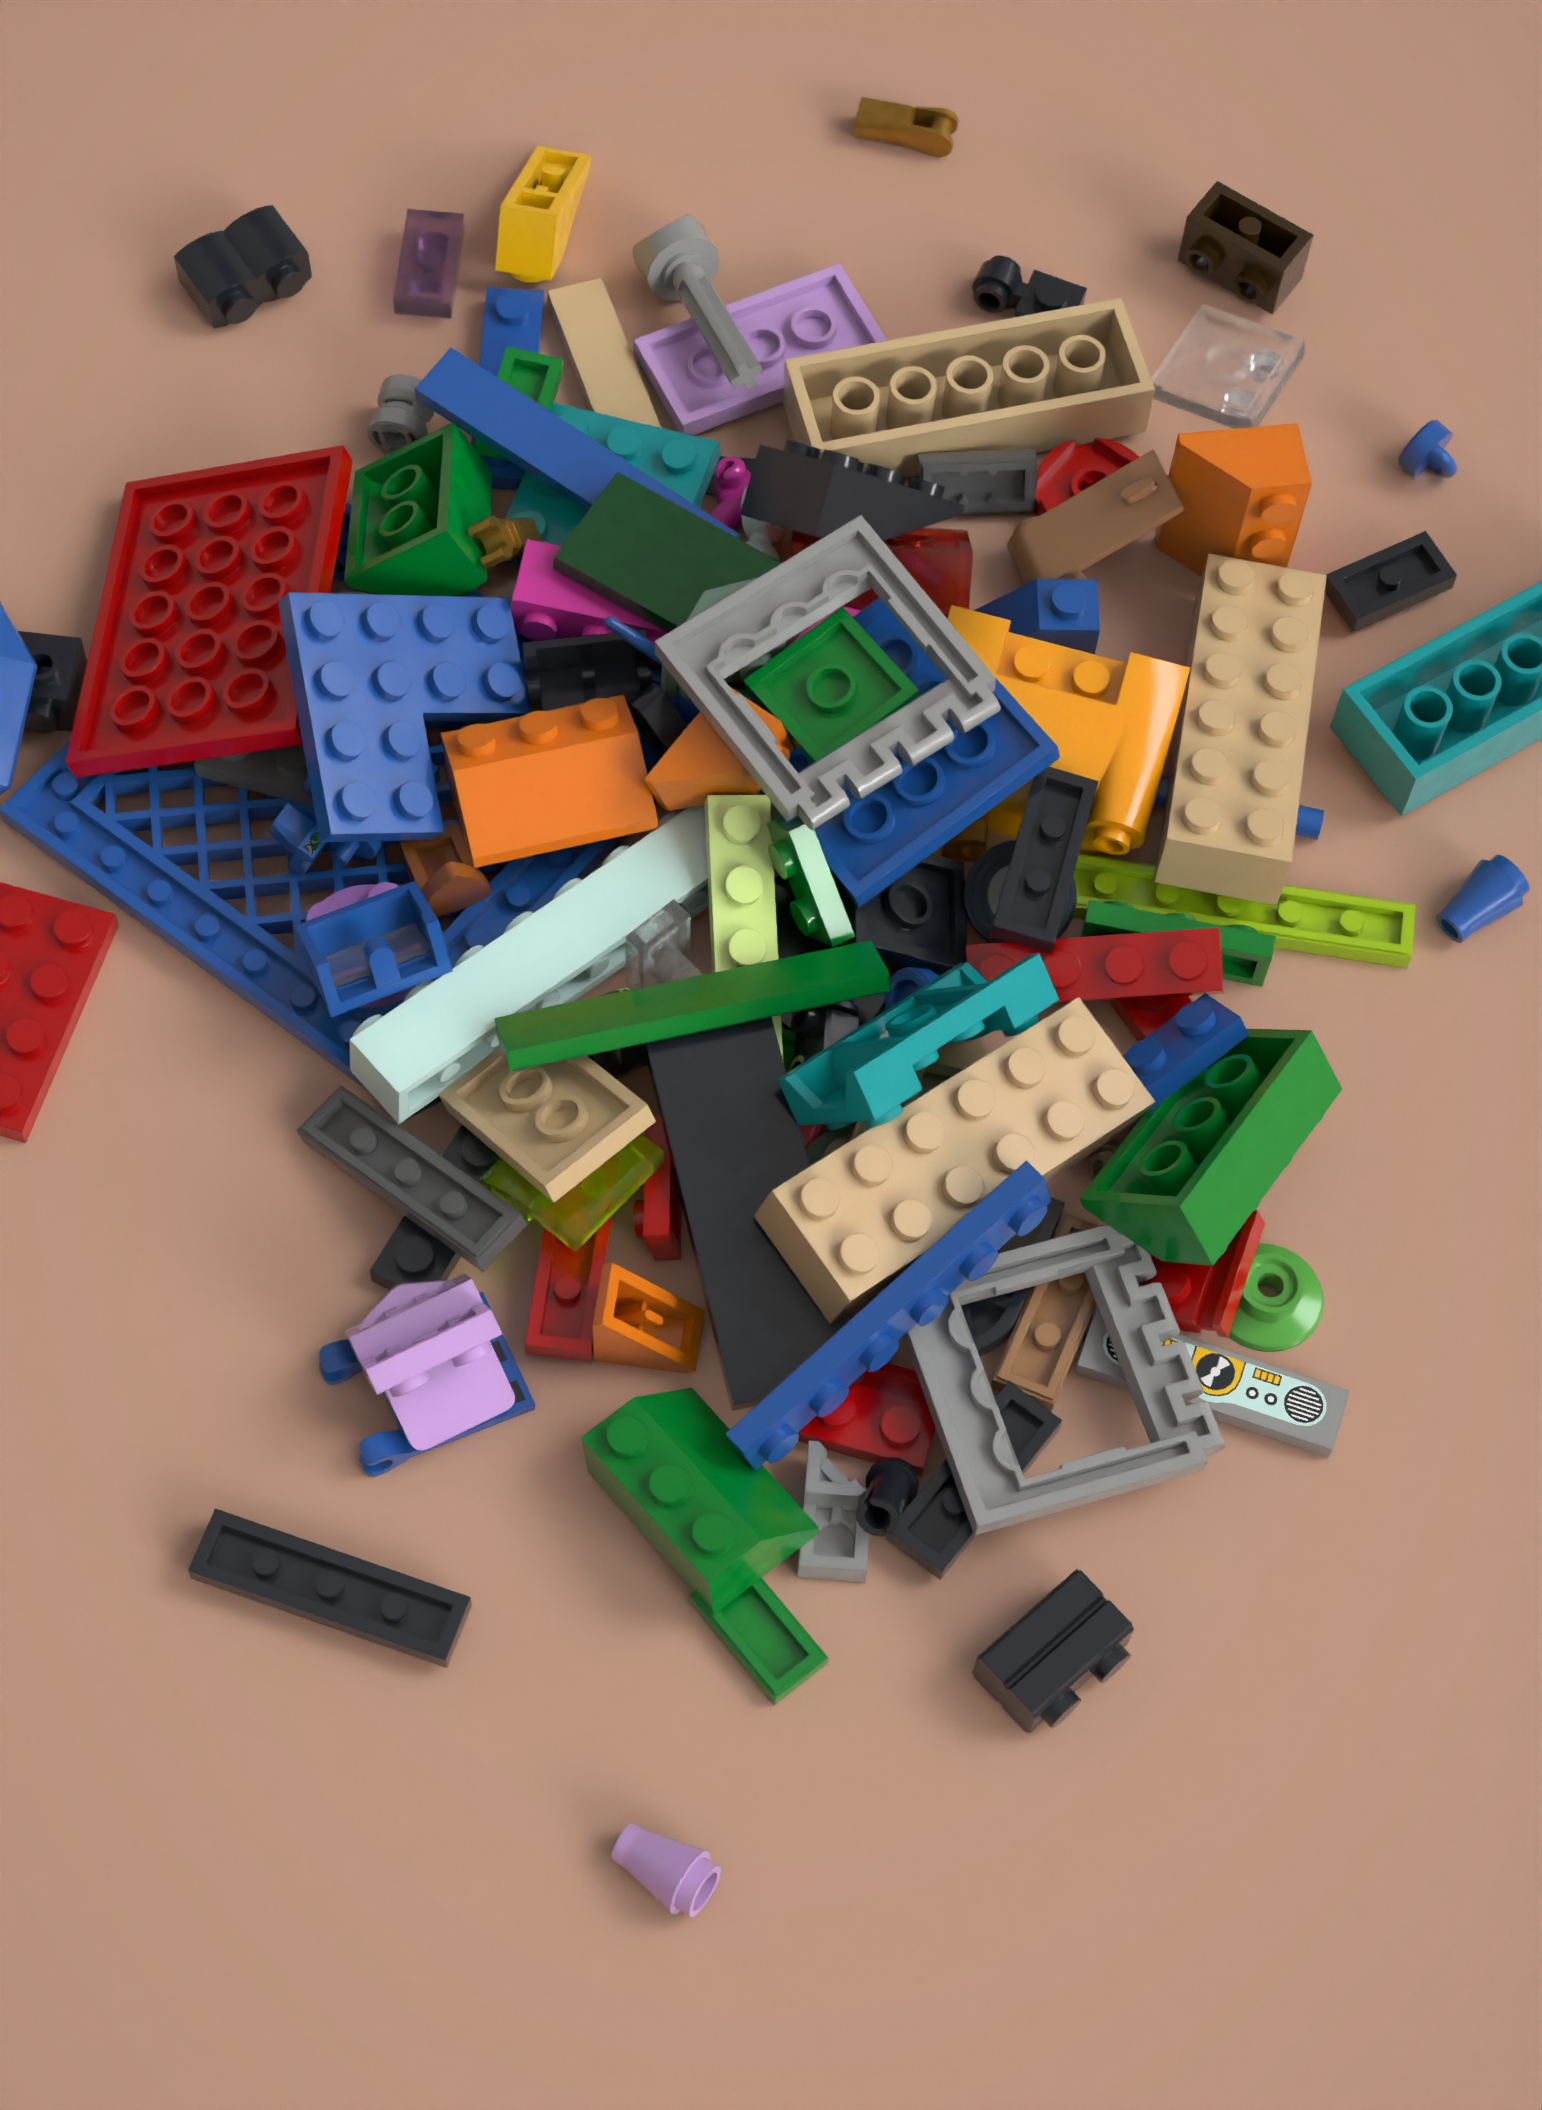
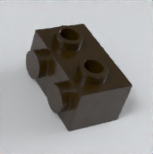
M1216 181L1186 218L1177 261L1188 266L1197 275L1207 277L1237 294L1243 301L1254 304L1273 315L1301 281L1314 235L1221 182Z

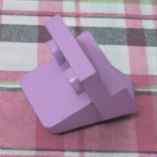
M465 1273L450 1281L437 1280L396 1284L384 1294L358 1325L344 1331L369 1384L376 1394L385 1392L407 1440L417 1450H427L509 1410L514 1404V1392L490 1340L502 1335V1332L492 1310L483 1303L472 1278Z

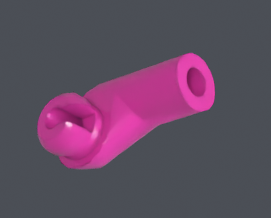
M732 456L723 458L717 463L714 471L717 506L708 514L732 530H735L742 524V517L740 515L742 496L749 484L751 473L746 469L745 463L740 458Z

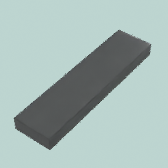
M342 1085L297 1129L304 1143L482 1272L527 1226L521 1212Z

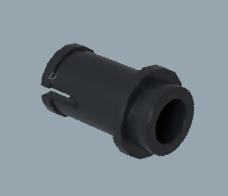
M889 1457L877 1461L870 1467L865 1482L867 1492L856 1511V1519L859 1526L865 1532L879 1537L886 1536L888 1533L887 1529L891 1533L896 1531L904 1506L911 1503L919 1490V1480L912 1466L901 1458Z

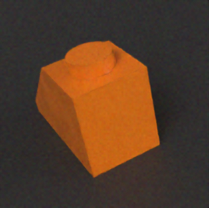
M744 697L776 737V746L789 761L790 752L794 747L782 722ZM701 712L697 714L644 778L658 804L667 811L704 805L707 795H756L761 789Z

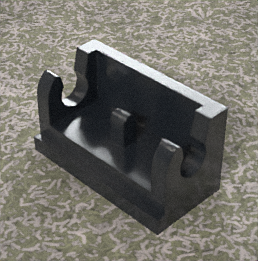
M645 629L635 630L636 632H638L646 638ZM616 633L523 643L530 712L549 711L582 704L595 698H610L624 695L626 702H628L652 685L648 656L623 640Z

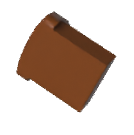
M459 823L443 827L444 833L434 840L399 842L401 856L412 882H416L436 917L474 905L492 893L485 875L473 866Z

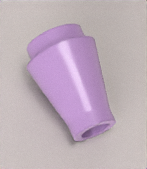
M635 1823L629 1824L617 1839L611 1854V1859L624 1867L673 1915L682 1911L690 1917L696 1916L711 1898L721 1875V1867L710 1861L709 1851L647 1831Z

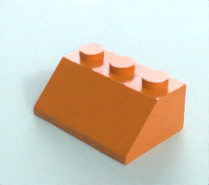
M1298 423L1178 433L1169 478L1185 511L1156 528L1154 537L1156 548L1201 577L1208 553L1287 568L1312 485Z
M624 695L610 698H595L582 704L549 711H534L516 718L487 724H472L463 729L441 733L450 792L474 868L659 828L652 792L644 780L648 774L638 731Z

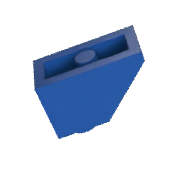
M1035 579L973 610L1011 620L1009 632L1095 654L1100 633L1097 579Z

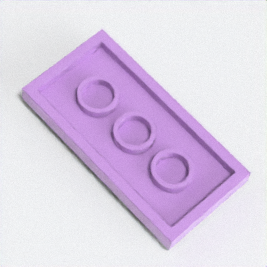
M838 263L725 305L762 367L763 372L754 377L757 385L747 390L744 384L736 388L731 386L692 318L634 339V355L678 432L696 435L782 402L785 359L887 341L841 264Z

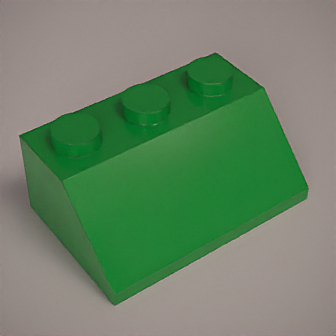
M455 422L355 471L344 581L351 589L380 595L461 597L472 593L480 584L487 581V567L482 565L480 558L486 556L485 547L477 536H470L467 529L470 525L490 516L493 472Z
M693 1388L634 1397L580 1437L588 1472L714 1615L819 1534V1527L763 1465L754 1471L737 1453L726 1436L730 1429Z

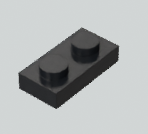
M1424 531L1326 574L1325 594L1350 630L1355 632L1452 589L1457 574L1428 533Z

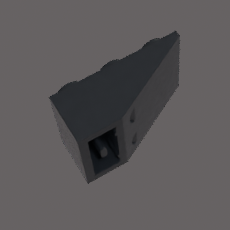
M786 439L784 450L759 445L740 515L821 539L862 515L882 541L961 515L965 505L942 498L945 490L944 486L911 477L909 485L906 487L904 485L907 477L903 476L901 472L868 463L866 472L862 473L864 463L859 462L857 458L824 449L821 460H818L821 449Z

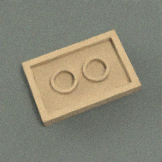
M500 1046L439 1094L446 1110L553 1203L656 1122L647 1103L588 1056L509 1071Z

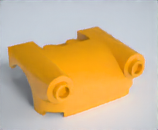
M951 605L948 621L998 681L1058 746L1060 758L1049 767L1098 781L1079 853L1099 856L1100 852L1124 855L1129 852V849L1141 847L1148 830L1190 667L1130 652L1127 663L1011 633L1009 632L1011 620ZM1032 779L979 818L988 821V832L1016 839Z

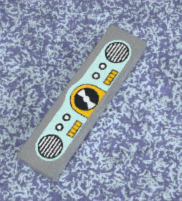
M1096 1307L1075 1373L1130 1391L1099 1309ZM1181 1334L1161 1342L1162 1346L1175 1342H1185L1204 1392L1197 1398L1185 1401L1186 1406L1208 1402L1215 1420L1329 1458L1334 1447L1350 1390Z

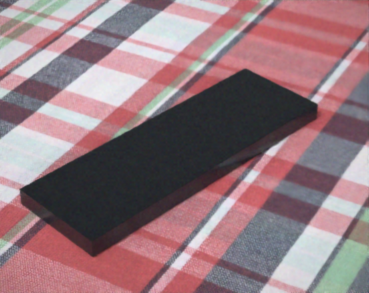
M772 1017L643 1044L732 1411L759 1404L849 1322L848 1313L831 1324L828 1322L754 1217L773 1189L810 1167L800 1126H798L778 1082V1078L786 1074ZM860 1375L851 1385L861 1383L864 1375Z

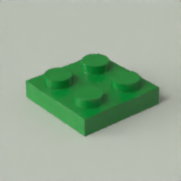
M843 606L743 680L748 694L762 709L782 722L790 741L811 764L920 696L919 689Z

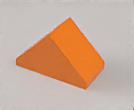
M612 1262L604 1264L593 1321L594 1361L686 1374L696 1372L705 1310Z

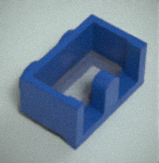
M415 881L294 926L306 968L321 994L331 1017L452 972L439 920Z

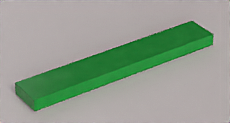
M869 940L494 1018L497 1038L509 1071H515L886 993L890 991L889 971L872 941Z

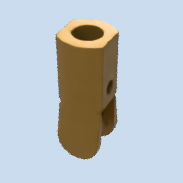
M861 97L856 116L854 137L908 147L934 157H944L952 151L953 139L950 134L957 130L959 120L954 112L946 108L913 107Z

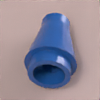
M1497 854L1489 861L1482 859L1476 864L1447 906L1436 915V920L1441 929L1451 939L1462 943L1471 934L1523 905L1522 897L1530 890L1528 881L1519 868L1502 855Z

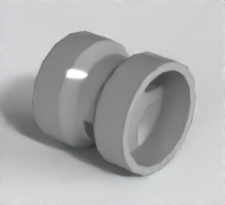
M399 374L385 378L381 384L377 397L380 409L373 413L367 429L369 440L379 450L390 454L428 435L425 423L431 420L434 411L416 400L415 388L422 381L421 379Z

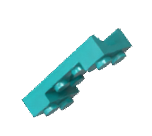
M1039 953L1027 956L988 982L968 962L960 963L778 1078V1082L798 1126L826 1124L829 1130H835L859 1121H864L867 1127L879 1126L898 1117L903 1112L901 1103L922 1090L915 1071L935 1062L939 1058L938 1048L948 1042L956 1043L963 1040L978 1039L993 1031L1002 1030L1005 1037L1021 1034L1040 1022L1037 1014L1057 1002L1059 998Z

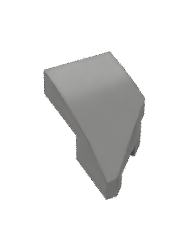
M809 1441L803 1500V1510L819 1527V1534L799 1549L797 1577L865 1583L869 1533L859 1526L856 1519V1511L865 1497L866 1490L855 1479L852 1481L848 1480L827 1458V1449L819 1441Z

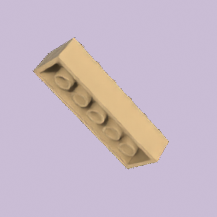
M1122 298L785 359L782 402L794 441L821 449L818 460H821L823 451L826 449L859 459V462L864 463L862 473L866 472L867 465L870 463L901 472L903 476L910 477L917 475L918 453L1034 449L1035 453L1052 450L1058 445L1072 440H1076L1075 445L1094 442L1095 438L1111 439L1146 432L1155 388Z
M1208 553L1195 599L1186 667H1190L1179 708L1154 882L1277 906L1293 857L1327 575Z
M1078 997L903 1107V1112L895 1119L870 1128L773 1189L754 1217L831 1324L890 1285V1282H893L1026 1160L1048 1182L1129 1129L1156 1101Z

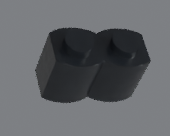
M273 205L260 207L242 215L226 227L224 231L212 232L201 236L187 244L174 255L179 282L213 328L246 321L263 302L294 296L312 277L308 251Z

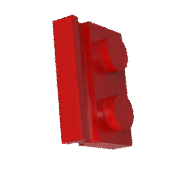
M1254 1210L1227 1246L1226 1251L1213 1266L1165 1262L1153 1255L1151 1256L1157 1274L1153 1278L1144 1281L1141 1286L1156 1282L1162 1284L1180 1331L1201 1333V1330L1216 1331L1218 1336L1221 1337L1229 1336L1265 1226L1258 1210Z
M886 1363L874 1372H870L867 1369L863 1373L864 1378L861 1383L848 1386V1396L835 1411L822 1418L818 1415L815 1416L797 1433L799 1435V1442L808 1444L809 1441H819L827 1450L872 1463L889 1457L901 1458L912 1466L916 1475L922 1477L936 1427L916 1371Z

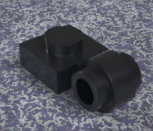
M1002 255L994 256L990 260L985 261L981 265L972 284L974 300L980 308L992 313L1002 312L1005 308L1009 310L1013 308L1016 309L1014 317L1083 305L1087 291L1085 287L1035 269L1028 284L1022 282L1021 268L1017 262Z

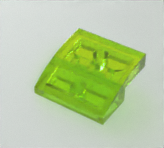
M640 1134L555 1203L502 1158L480 1178V1184L521 1212L527 1223L534 1218L576 1252L664 1163V1151Z

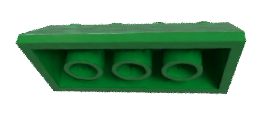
M1247 1029L1249 1034L1247 1038L1151 1111L1147 1110L1079 1198L1084 1209L1161 1261L1213 1266L1226 1251L1227 1246L1251 1213L1259 1206L1267 1191L1284 1168L1289 1165L1292 1157L1314 1127L1322 1120L1325 1112L1342 1090L1312 1030Z

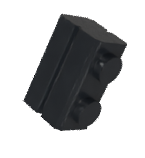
M1076 1569L977 1657L972 1673L975 1679L996 1701L1002 1704L1003 1709L1025 1732L1030 1733L1042 1721H1045L1051 1728H1054L1081 1702L1082 1699L1075 1692L1092 1676L1102 1684L1127 1662L1131 1654L1124 1647L1128 1645L1134 1628L1123 1613L1110 1600L1104 1598L1099 1588L1081 1570Z

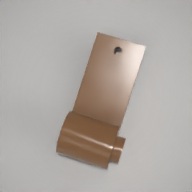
M1153 449L1041 516L1030 517L1022 521L1014 529V534L1010 537L1007 548L1024 585L1035 579H1087L1083 571L1084 569L1184 512L1185 508L1158 454ZM1153 486H1157L1155 491L1152 489Z

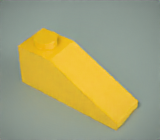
M537 145L500 205L495 271L511 273L513 278L522 282L551 281L565 253L590 169L591 155Z

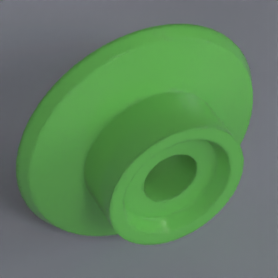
M1259 1243L1228 1337L1239 1345L1261 1352L1283 1351L1305 1341L1318 1326L1324 1306L1321 1284L1310 1265L1300 1256L1284 1247ZM1262 1285L1270 1286L1275 1289L1278 1296L1267 1297L1259 1291L1258 1287Z

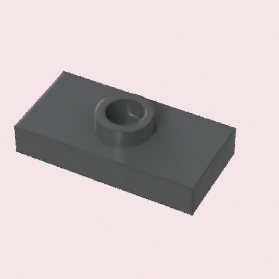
M1034 449L918 453L917 478L944 486L945 490L942 498L965 505L963 514L1035 512L1037 456Z

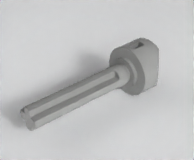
M687 214L635 244L632 251L634 261L639 271L645 277L650 290L658 298L667 301L683 302L731 386L736 388L744 384L748 390L757 385L754 377L763 372L762 367L711 283L717 274L720 261L717 249L711 243L702 224L693 215Z

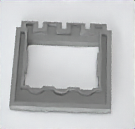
M862 515L654 641L655 655L785 820L788 822L799 816L810 830H814L850 807L849 799L842 789L843 786H846L856 799L861 800L902 774V767L895 757V753H898L908 766L913 767L954 740L953 732L946 721L949 720L959 733L965 734L1001 710L997 698L992 693L995 691L996 677ZM872 588L946 680L805 769L797 772L776 746V737L741 693L735 694L724 679Z
M1108 1224L998 1253L997 1260L983 1276L974 1281L966 1279L948 1295V1304L936 1319L925 1326L916 1324L903 1336L974 1536L1203 1471L1207 1463L1206 1456L1215 1454L1225 1448V1443L1209 1403L1200 1402L1186 1406L1184 1403L1185 1401L1197 1398L1204 1392L1185 1342H1175L1164 1346L1161 1344V1342L1172 1339L1180 1333L1162 1284L1156 1282L1140 1287L1138 1283L1147 1281L1157 1274L1149 1252L1124 1235L1118 1234L1117 1230ZM1084 1272L1150 1444L1126 1450L1125 1446L1061 1463L1058 1470L1024 1479L961 1305Z

